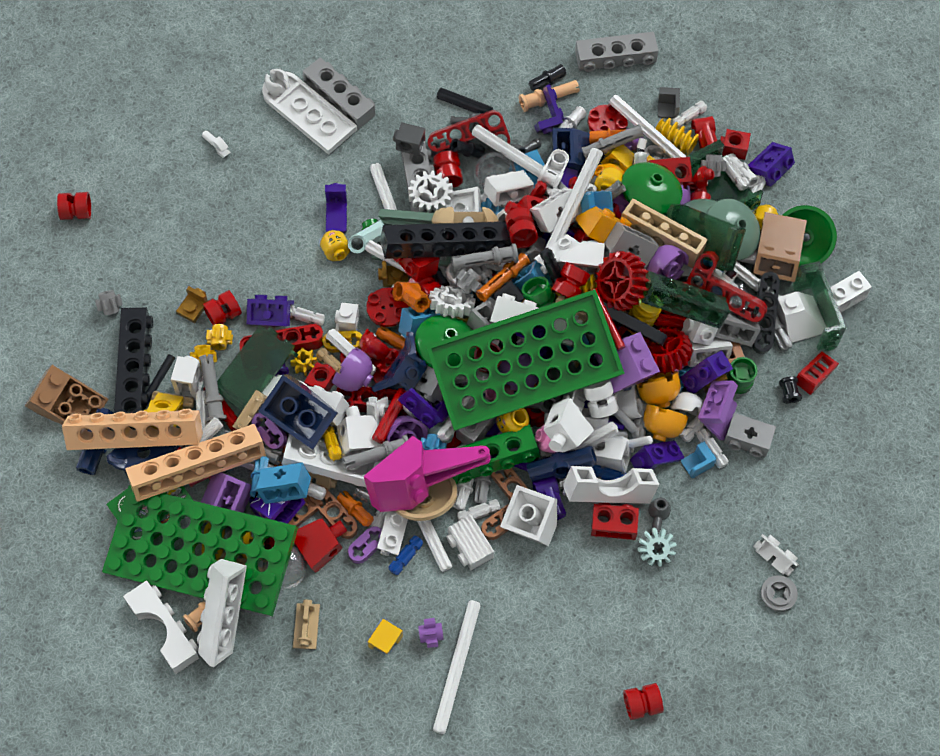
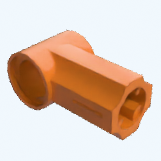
M398 281L394 284L393 297L395 300L405 302L419 313H423L430 307L431 300H429L427 294L421 291L418 283Z

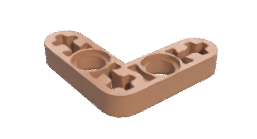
M512 468L504 470V475L507 477L504 483H502L504 477L501 473L496 474L495 471L491 474L492 479L509 500H511L513 495L507 489L510 483H516L527 488ZM509 504L482 523L481 531L486 539L495 540L509 531L498 525L495 528L496 533L486 532L488 525L494 527L498 524L497 518L502 523L503 515L506 513Z
M325 488L326 495L324 500L327 502L325 506L321 500H315V498L307 495L303 499L306 502L304 506L308 508V512L304 515L296 513L294 518L297 521H294L292 518L288 523L298 527L318 511L331 526L342 518L346 525L352 524V531L349 532L347 530L346 533L341 535L342 538L351 539L358 531L355 519L348 515L346 509L327 488ZM335 507L339 509L340 513L336 517H329L327 511Z

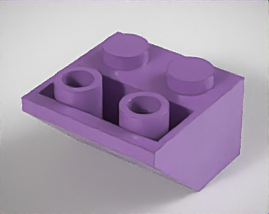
M222 472L212 475L201 503L244 513L251 497V484Z

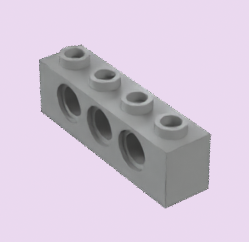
M654 32L578 40L576 41L575 54L579 71L591 72L599 68L612 69L616 66L631 67L634 64H652L657 62L658 47Z
M321 57L302 71L304 82L355 123L357 129H360L376 116L374 102L362 95L357 86H352L343 74L336 72L334 67L329 62H325Z
M424 142L420 156L401 152L408 190L410 181H416V175L422 177L424 171L427 175L434 171L433 164L429 165L431 150L429 147H426ZM410 202L411 211L419 212V206L413 208V204Z

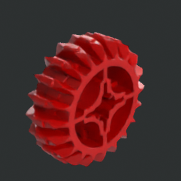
M617 251L616 253H610L609 257L603 258L604 263L598 264L600 270L595 272L598 277L597 280L593 281L597 284L595 289H597L602 301L607 303L608 308L614 307L618 311L633 309L634 305H639V299L645 298L643 291L648 290L645 287V283L650 281L645 276L649 271L644 269L646 264L641 261V258L631 252Z
M660 327L658 330L668 336L663 346L644 338L660 371L656 375L659 373H664L665 375L667 372L674 373L676 369L682 370V366L688 365V361L691 360L692 344L684 331H678L677 328L670 329V327L662 329Z

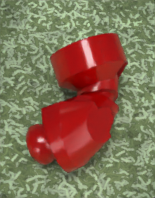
M702 166L697 170L692 180L697 189L691 194L690 201L695 199H711V195L707 193L706 186H708V181L712 180L715 176L712 169Z

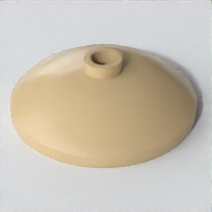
M451 477L429 486V496L422 503H419L411 510H397L396 512L400 516L414 521L431 520L443 515L456 501L457 486L455 480Z

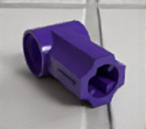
M555 476L533 481V490L557 499V520L566 517V511L559 495L560 490Z

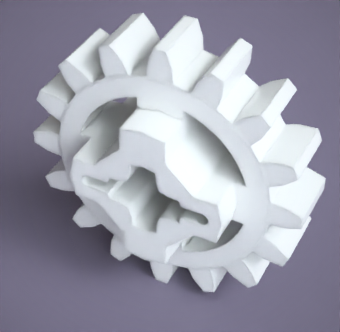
M424 171L422 177L416 175V181H410V187H408L409 202H412L413 208L419 206V212H423L425 209L427 213H431V210L435 212L439 208H446V204L451 205L453 185L449 183L448 177L442 178L441 172L435 175L434 171H431V174L427 175Z
M441 286V289L435 287L434 291H430L429 300H431L430 309L436 310V314H443V317L450 315L451 318H463V315L469 316L475 306L476 299L473 298V294H467L460 287L456 289L452 286Z

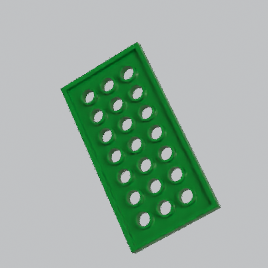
M596 289L426 345L454 431L625 374ZM578 312H584L588 320L584 324H579L575 320V315ZM557 319H563L567 325L566 329L563 331L556 330L554 322ZM536 326L543 327L545 329L544 337L536 338L532 332L533 328ZM585 333L594 335L595 342L592 345H586L582 341V336ZM513 334H522L524 342L521 345L513 344L511 340ZM564 340H570L573 343L574 348L571 352L562 350L561 343ZM492 341H501L503 349L500 352L492 351L490 348ZM478 347L481 349L482 355L479 359H472L469 356L471 348ZM543 347H549L553 355L549 359H543L540 356V350ZM456 354L460 357L461 362L458 366L449 365L447 360L450 355ZM522 354H527L531 357L532 361L530 365L522 366L518 358ZM593 354L600 355L602 358L601 365L593 366L589 361L590 356ZM501 361L508 362L510 364L509 372L500 373L497 369L498 363ZM572 361L579 362L581 365L580 372H570L568 364ZM556 368L560 372V377L557 380H550L547 376L549 369ZM478 369H487L489 377L483 381L479 380L476 377ZM459 375H463L468 379L467 385L463 388L457 387L455 384V378ZM534 375L538 378L539 383L536 387L532 388L526 384L528 376ZM509 382L515 383L518 388L517 392L513 395L507 394L504 390L505 385ZM488 389H492L496 393V399L492 402H488L483 398V393ZM467 396L472 397L475 400L474 407L471 409L464 408L462 405L463 398Z
M129 485L102 572L140 583L147 580L152 586L156 585L159 588L204 599V593L209 584V578L207 577L208 569L213 563L217 562V551L224 549L226 552L224 560L237 563V558L240 555L245 554L247 557L245 564L247 568L240 608L273 617L298 527L164 493L137 502L131 485ZM143 507H148V516L141 518L139 515L140 510ZM169 512V520L166 523H161V514ZM184 517H189L190 525L182 529L180 525L181 520ZM205 522H210L211 530L203 534L201 531L202 525ZM231 527V537L224 539L222 537L223 530ZM141 528V538L134 540L133 532ZM252 532L254 536L253 541L250 544H244V535ZM161 533L163 535L162 543L154 545L153 539L155 535ZM272 537L275 540L273 548L267 550L264 547V542ZM183 539V548L176 551L174 549L175 541ZM203 544L205 547L204 553L196 556V546ZM134 550L136 553L135 559L132 562H127V553ZM154 555L156 557V564L153 567H148L147 559ZM261 560L268 561V568L264 572L258 570V564ZM171 561H176L177 569L169 573L167 570L168 564ZM192 566H197L198 574L194 578H190L188 576L189 569ZM255 582H260L262 585V589L258 594H253L251 591V587Z

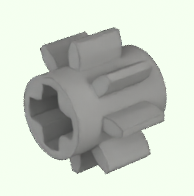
M706 155V160H701V167L706 166L708 169H712L715 174L714 177L721 176V171H726V161L722 160V155Z
M471 268L467 272L462 269L456 276L460 280L456 285L467 294H470L472 290L476 293L483 286L480 283L482 277Z
M114 290L98 294L99 299L95 300L98 311L103 310L104 315L120 311L118 307L122 306L120 294L115 295Z

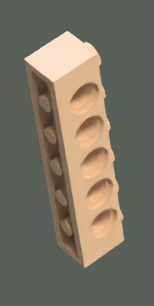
M182 409L180 411L160 410L158 412L138 411L136 413L116 412L114 414L94 413L92 415L72 414L66 418L62 425L67 450L199 445L203 435L199 410Z
M255 424L200 442L199 445H191L125 468L138 502L252 462L263 456L266 457L263 440Z

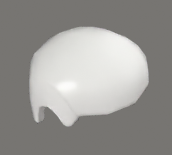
M682 392L672 401L670 410H679L682 414L688 412L694 416H699L704 402L693 393Z

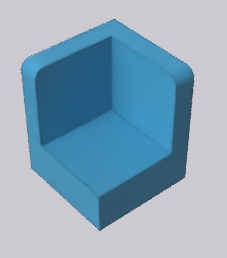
M586 192L581 200L582 213L595 206L602 210L607 208L613 212L612 192Z
M704 441L697 445L694 453L682 459L681 464L690 477L694 478L714 467L716 457Z

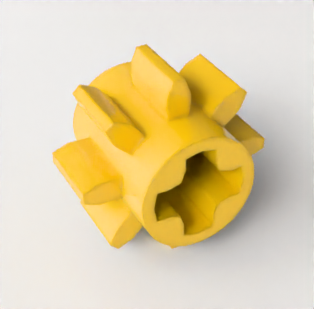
M215 324L212 326V330H207V344H211L212 349L225 350L227 344L232 345V331L228 330L226 325Z
M197 345L194 347L195 352H190V356L196 358L199 362L200 356L206 355L207 357L208 354H213V361L217 362L215 349L211 350L210 345Z
M301 348L297 353L293 352L294 359L290 360L291 366L295 367V373L302 372L305 376H307V372L312 370L313 364L318 362L317 357H313V350L307 351L304 348Z

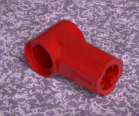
M713 116L692 119L691 128L694 129L695 135L699 134L698 143L702 155H715L719 153L720 148L715 135L716 126Z

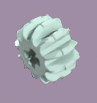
M655 527L652 528V535L645 531L644 535L647 539L639 538L638 540L639 543L644 545L637 548L639 552H644L641 558L642 560L649 558L648 564L651 566L655 560L658 566H662V559L669 563L670 559L667 555L675 556L676 554L675 551L670 549L677 546L676 542L671 541L673 535L670 533L665 536L666 530L664 528L660 530L659 534ZM656 542L660 544L661 548L658 552L656 549L654 550L653 546Z

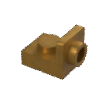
M382 261V268H378L379 281L383 280V287H392L398 281L408 282L407 273L392 265L387 266L386 261Z
M188 286L186 289L188 295L176 310V313L195 323L204 311L202 304L208 300L203 290Z

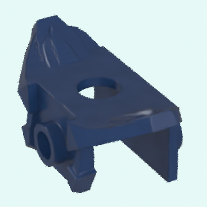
M413 332L406 333L404 347L382 381L371 387L373 392L387 387L393 390H398L399 388L404 390L414 389L427 369V364L416 353Z
M180 445L115 448L106 457L108 464L126 473L125 468L177 451ZM150 450V455L147 458H140L138 456V452Z

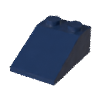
M283 374L258 411L312 450H314L338 414L336 410L290 374Z

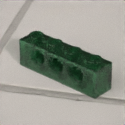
M651 271L645 276L650 281L645 283V287L648 290L643 291L645 298L641 299L642 303L718 329L721 328L730 313L726 297Z

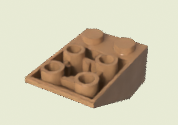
M765 212L756 259L751 273L762 276L766 272H773L778 275L779 280L795 282L807 220Z
M51 365L40 379L25 407L63 425L66 418L72 414L92 415L96 413L97 408H104L108 398L54 365Z

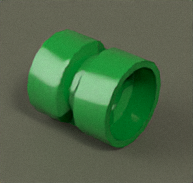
M545 277L531 278L522 286L525 300L537 303L536 307L538 308L553 304L556 301L548 279Z
M747 357L736 358L731 362L733 370L727 373V381H734L738 385L736 394H744L752 388L758 369L753 360Z

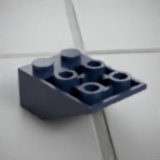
M553 128L552 152L556 149L565 151L569 155L566 167L577 170L579 176L586 161L582 147L590 145L589 133L575 128ZM604 154L602 155L598 165H602L601 161L605 158Z

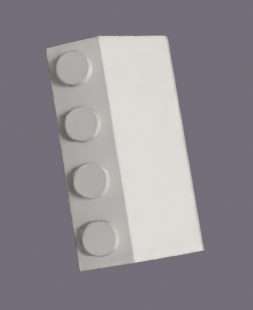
M224 559L213 563L208 569L207 577L209 578V584L204 593L206 603L200 618L202 629L197 637V644H199L198 654L212 667H215L233 653L247 568L246 565Z

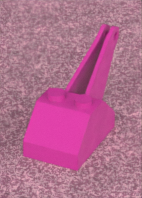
M412 436L363 476L371 505L380 512L411 510L429 496V486L490 462L491 455L487 446L424 450L422 442Z

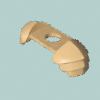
M447 207L435 211L432 217V224L462 223L463 219L468 216L472 217L473 222H499L494 212L487 207H482V212H454L453 207Z

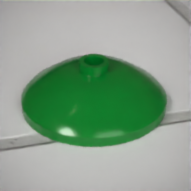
M651 162L636 163L630 166L622 177L621 185L623 184L626 188L623 195L629 203L632 199H635L662 215H667L673 212L682 200L683 193L679 180L670 170L659 164Z
M810 205L796 206L783 214V216L807 220L804 234H808L810 239L806 242L803 241L798 268H812L826 261L834 251L837 242V231L831 217L823 210Z
M443 315L432 316L424 320L416 331L414 338L416 352L421 360H424L429 367L433 368L426 345L450 338L448 335L453 337L473 329L456 317L451 318L449 315L443 317ZM477 347L469 350V356L474 359V352ZM452 354L448 357L447 361L451 366H458L461 359L458 355Z

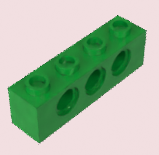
M524 426L518 432L508 431L458 447L487 446L490 450V455L496 454L497 456L491 458L489 463L456 475L453 479L456 484L467 483L474 478L489 476L495 471L511 469L514 465L523 462L529 463L539 458V450L531 426ZM512 448H519L517 451H510Z

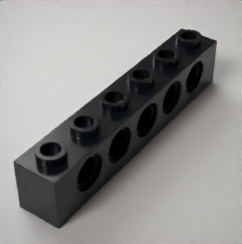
M506 222L383 225L380 238L385 259L452 257L490 251L496 246L503 248L512 245Z
M147 307L121 308L114 413L144 411V406L149 404L148 393H145L146 386L150 385V375L147 373V367L151 366V355L148 354V347H152V335L149 334V328H153V316L149 315ZM135 330H141L138 333H133ZM134 349H140L136 353H131ZM138 368L136 372H130L132 369ZM137 388L136 391L129 392L130 389ZM130 408H136L133 412H127Z

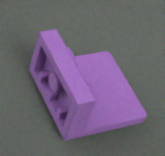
M712 381L698 419L719 440L725 439L737 407L733 397L738 385L734 381Z

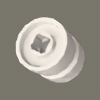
M610 379L583 388L585 399L589 401L587 406L592 418L607 417L618 411L616 398L612 396L614 391Z

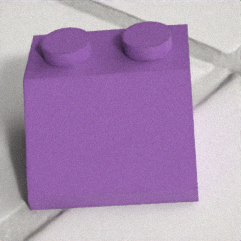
M641 332L623 338L622 340L626 347L622 350H617L625 374L610 379L614 391L613 394L646 381L660 372ZM594 354L598 364L601 365V356Z

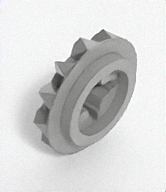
M776 575L769 577L761 587V598L765 605L774 611L784 612L792 608L798 597L795 584L784 576ZM786 588L783 593V599L781 597L773 599L775 594L773 589L779 591Z

